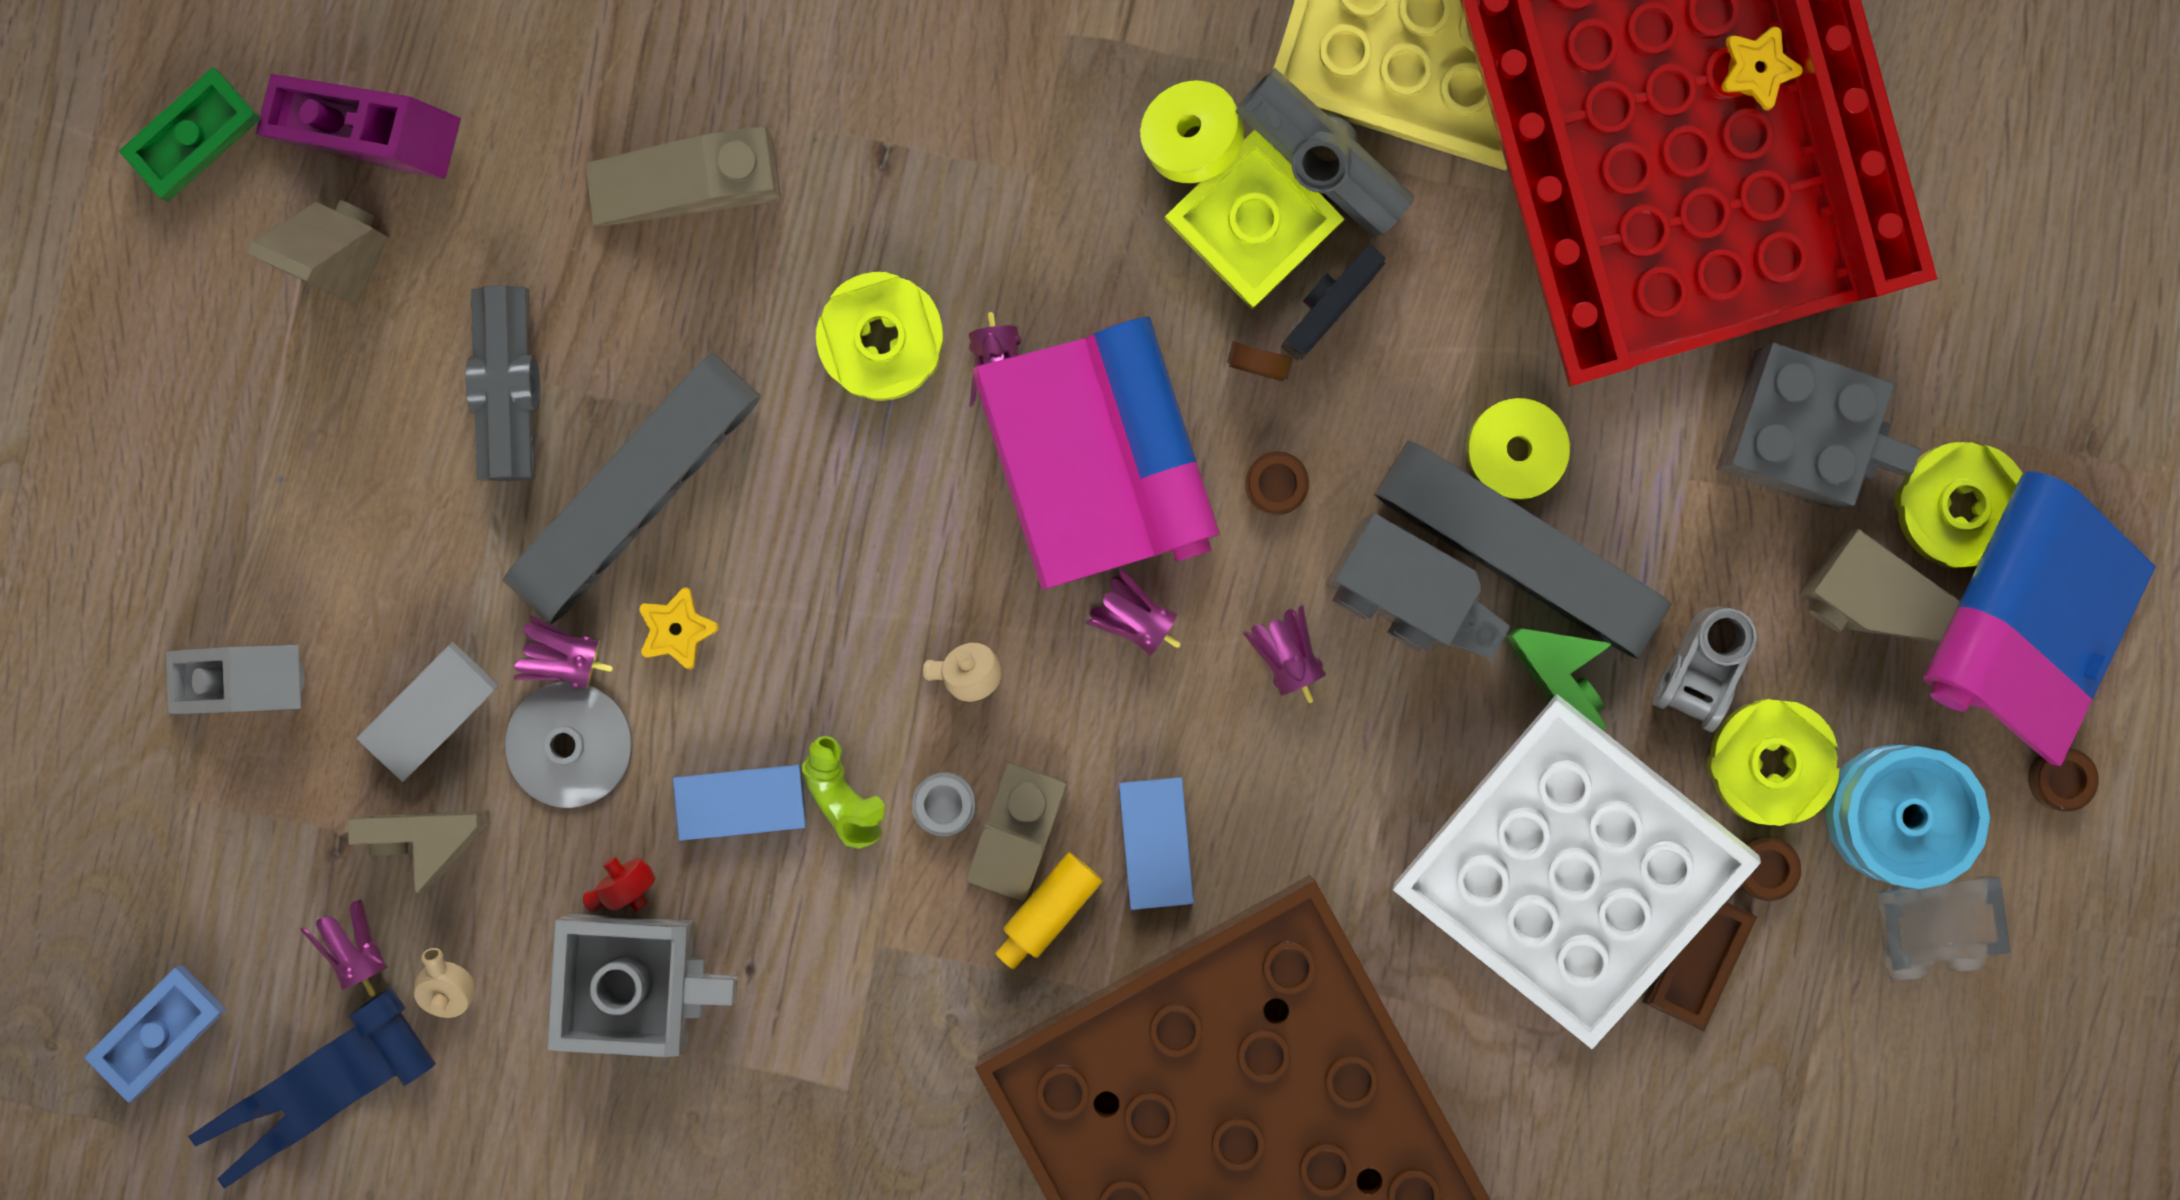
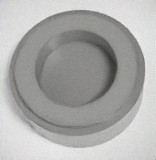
M950 772L935 773L924 779L916 788L912 798V811L917 823L925 831L936 836H951L959 833L971 822L976 810V797L970 784L961 776Z

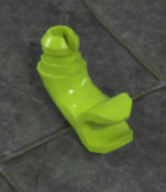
M819 737L810 744L809 756L802 763V772L807 787L815 802L846 846L860 849L871 845L881 837L882 828L878 823L883 821L885 804L878 796L863 799L853 791L844 777V766L840 760L842 755L840 744L832 737Z

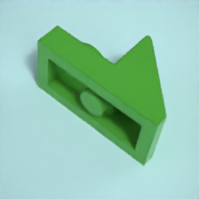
M1513 629L1506 634V641L1549 702L1558 694L1600 729L1603 730L1607 727L1598 714L1605 709L1602 699L1584 677L1575 681L1571 673L1611 646V643L1529 629Z

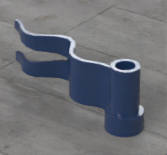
M392 987L348 1015L355 1027L329 1042L280 1077L241 1100L188 1136L196 1147L248 1121L283 1110L285 1116L217 1178L224 1189L273 1155L298 1142L337 1113L393 1077L397 1076L402 1085L405 1086L436 1065L401 1012L406 1007Z

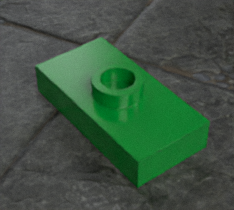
M212 67L118 152L159 198L169 202L258 123L262 117L222 72Z

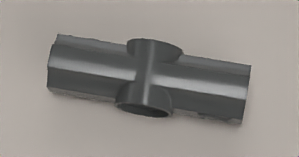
M1276 68L1266 73L1239 103L1235 112L1292 163L1294 177L1300 185L1313 192L1325 193L1374 239L1379 235H1384L1394 226L1412 204L1414 195L1358 144L1356 131L1351 124L1341 117L1326 115ZM1312 147H1328L1336 153L1339 160L1332 162L1324 161L1314 154Z
M507 285L483 286L471 289L473 357H469L467 360L465 383L468 406L471 413L475 414L477 479L481 481H522L535 479L533 412L538 410L540 403V375L535 355H531L529 289Z

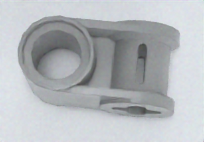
M1718 606L1706 608L1697 613L1690 622L1675 656L1671 659L1659 680L1652 700L1653 706L1664 709L1667 706L1677 709L1700 720L1702 729L1710 733L1713 732L1727 713L1736 691V685L1755 649L1757 641L1756 627L1750 617L1739 610ZM1726 618L1735 628V641L1729 650L1724 653H1716L1708 643L1709 628L1717 620ZM1686 686L1705 696L1704 700L1685 692L1684 687Z

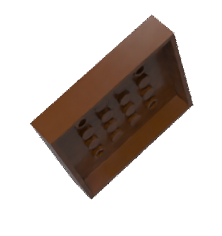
M1310 875L982 1054L976 1061L975 1069L1047 1200H1490L1318 884ZM1273 998L1282 999L1287 1003L1286 1015L1277 1021L1267 1019L1263 1013L1265 1004ZM1101 1092H1112L1118 1097L1119 1105L1113 1112L1102 1113L1095 1107L1094 1100ZM1364 1169H1375L1380 1174L1379 1183L1369 1190L1360 1188L1357 1185L1359 1173Z

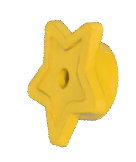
M1771 27L1755 41L1739 36H1729L1726 39L1731 60L1728 69L1729 73L1722 83V90L1724 92H1741L1753 96L1764 110L1769 111L1775 105L1780 84L1799 77L1803 71L1801 65L1783 54L1781 29ZM1757 61L1765 64L1763 73L1756 71L1755 64Z
M688 587L681 589L667 605L642 603L639 607V611L650 629L641 650L644 658L670 654L687 670H692L695 667L699 643L719 630L717 622L697 613L692 591ZM673 623L681 625L682 630L679 635H673L670 632V627Z

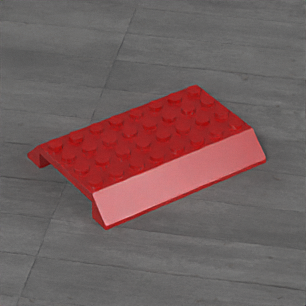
M1460 0L1569 387L1812 314L1938 279L1861 0ZM1771 27H1778L1782 33L1783 54L1801 65L1803 71L1799 77L1780 84L1775 105L1767 111L1760 106L1753 96L1741 92H1724L1722 90V83L1729 73L1728 69L1731 60L1726 39L1729 36H1739L1755 41ZM1757 61L1755 64L1756 71L1763 73L1765 64Z

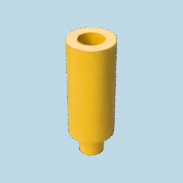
M1068 851L1003 927V930L1009 937L996 951V956L1013 970L1028 953L1038 959L1103 883L1102 878L1077 856Z

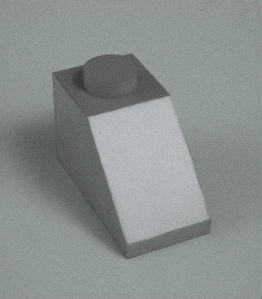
M299 645L221 647L166 651L168 714L301 709V692L305 683V673L299 661Z

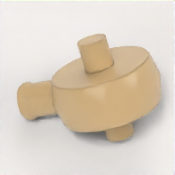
M980 643L961 645L951 651L944 661L927 660L923 666V676L926 680H943L946 689L955 698L967 702L978 701L989 696L999 685L1002 676L999 658L989 647Z
M430 948L426 950L421 956L425 967L416 977L414 984V998L417 1004L426 1012L438 1017L452 1018L463 1014L474 999L475 983L472 976L461 966L445 962L440 949Z

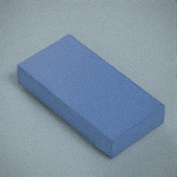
M801 764L673 777L679 841L807 827Z
M1182 777L1119 782L1130 909L1137 910L1194 904Z

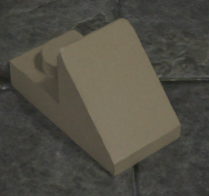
M1008 761L988 819L984 825L966 882L1025 902L1068 782Z
M490 811L359 816L348 819L349 845L369 844L370 856L408 854V842H413L415 892L420 893L433 887L490 824Z

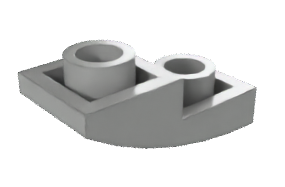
M452 641L356 739L396 777L404 782L499 685Z

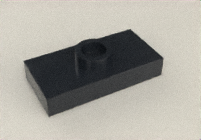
M1368 244L1337 281L1327 273L1302 301L1311 310L1284 340L1281 347L1296 361L1299 358L1303 360L1386 264L1384 262L1386 258Z

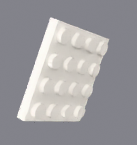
M1556 694L1395 881L1393 891L1593 1049L1758 867L1761 861L1760 855Z

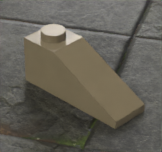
M765 126L697 135L585 163L592 220L595 227L782 201L774 141Z
M340 200L336 209L333 210L314 202L253 240L246 254L341 299L358 305L389 237L371 227L376 216L354 205Z
M1859 529L1845 531L1840 534L1799 592L1800 595L1813 603L1809 613L1818 621L1837 632H1841L1846 627L1854 631L1940 644L1960 603L1959 600Z

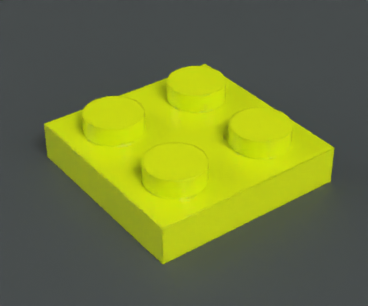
M1256 130L1244 139L1238 156L1226 170L1209 180L1200 182L1164 219L1252 310L1344 221L1339 212L1320 193L1310 191L1300 185L1294 177L1292 164Z

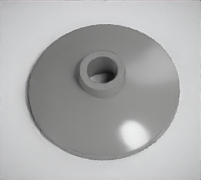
M558 682L536 690L520 703L508 724L505 752L512 775L529 795L551 806L574 808L600 800L619 784L630 763L632 734L624 712L617 702L604 691L591 685L588 686V689L581 686L574 688L569 682ZM561 733L569 734L575 741V750L567 758L559 756L554 749V741Z

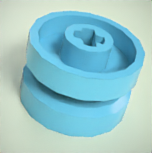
M1888 744L1868 748L1846 762L1839 771L1838 785L1831 799L1826 804L1824 812L1830 841L1845 863L1868 878L1914 889L1947 884L1970 869L1985 846L1990 823L1985 790L1967 765L1945 751L1902 744ZM1905 809L1911 811L1910 820L1907 824H1904L1902 820V814Z

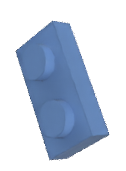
M184 965L177 966L84 1059L130 1103L137 1100L227 1009Z

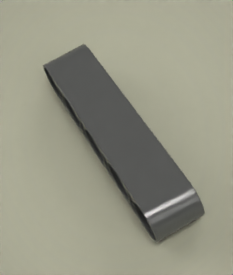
M715 353L705 357L519 557L504 576L503 582L550 625L555 623L584 595L745 420L758 404L761 395Z
M1407 440L1374 493L1376 498L1396 512L1604 642L1611 643V646L1633 658L1638 659L1672 605L1666 598L1415 442Z

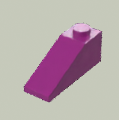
M271 73L260 114L262 119L258 122L255 134L264 138L397 171L446 179L461 118L411 96Z

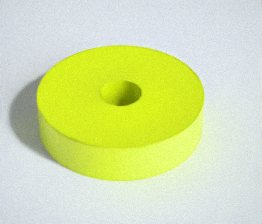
M1186 81L1166 89L1151 102L1141 122L1140 138L1146 155L1160 174L1179 183H1198L1219 175L1233 163L1243 145L1245 134L1244 122L1235 112L1237 106L1232 97L1223 88L1206 81ZM1201 127L1196 135L1184 137L1190 128Z
M1526 398L1504 400L1485 410L1473 423L1466 441V460L1472 476L1505 498L1513 501L1530 499L1551 489L1564 474L1570 456L1568 433L1558 415L1546 405ZM1512 438L1522 439L1528 446V455L1523 461H1515L1507 453V444Z

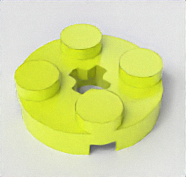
M869 272L845 281L830 296L831 299L825 305L816 327V346L821 362L829 375L852 395L875 401L898 399L920 388L928 377L937 370L944 345L942 320L930 296L911 281L887 272ZM882 319L886 328L896 327L898 330V338L890 341L891 350L887 353L879 354L875 346L865 348L862 337L871 333L870 323L874 320Z
M1954 442L1927 451L1918 458L1914 472L1904 475L1902 484L1896 489L1894 495V506L1898 512V521L1905 538L1921 556L1937 563L1941 567H1977L2022 472L2009 456L2001 450L1987 445L1981 446L1973 442ZM1954 490L1961 495L1969 492L1975 494L1977 501L1971 506L1975 517L1970 522L1962 516L1953 518L1950 514L1949 507L1952 504L1950 495Z
M1761 699L1741 706L1732 712L1717 729L1711 742L1710 754L1706 761L1707 773L1713 781L1717 795L1732 812L1753 823L1776 826L1805 821L1817 814L1834 794L1838 785L1840 768H1837L1838 757L1835 747H1838L1833 731L1826 721L1805 705L1797 702ZM1782 746L1788 752L1783 759V763L1789 768L1787 774L1781 777L1772 773L1765 778L1760 772L1763 766V762L1759 758L1761 752L1764 749L1775 751Z

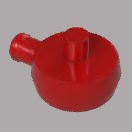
M613 857L603 864L604 869L609 875L597 885L596 889L588 891L583 895L584 906L592 912L597 911L602 906H605L610 911H615L628 904L637 912L648 904L643 893L654 884L655 876L651 866L642 858H635L621 865L617 857Z

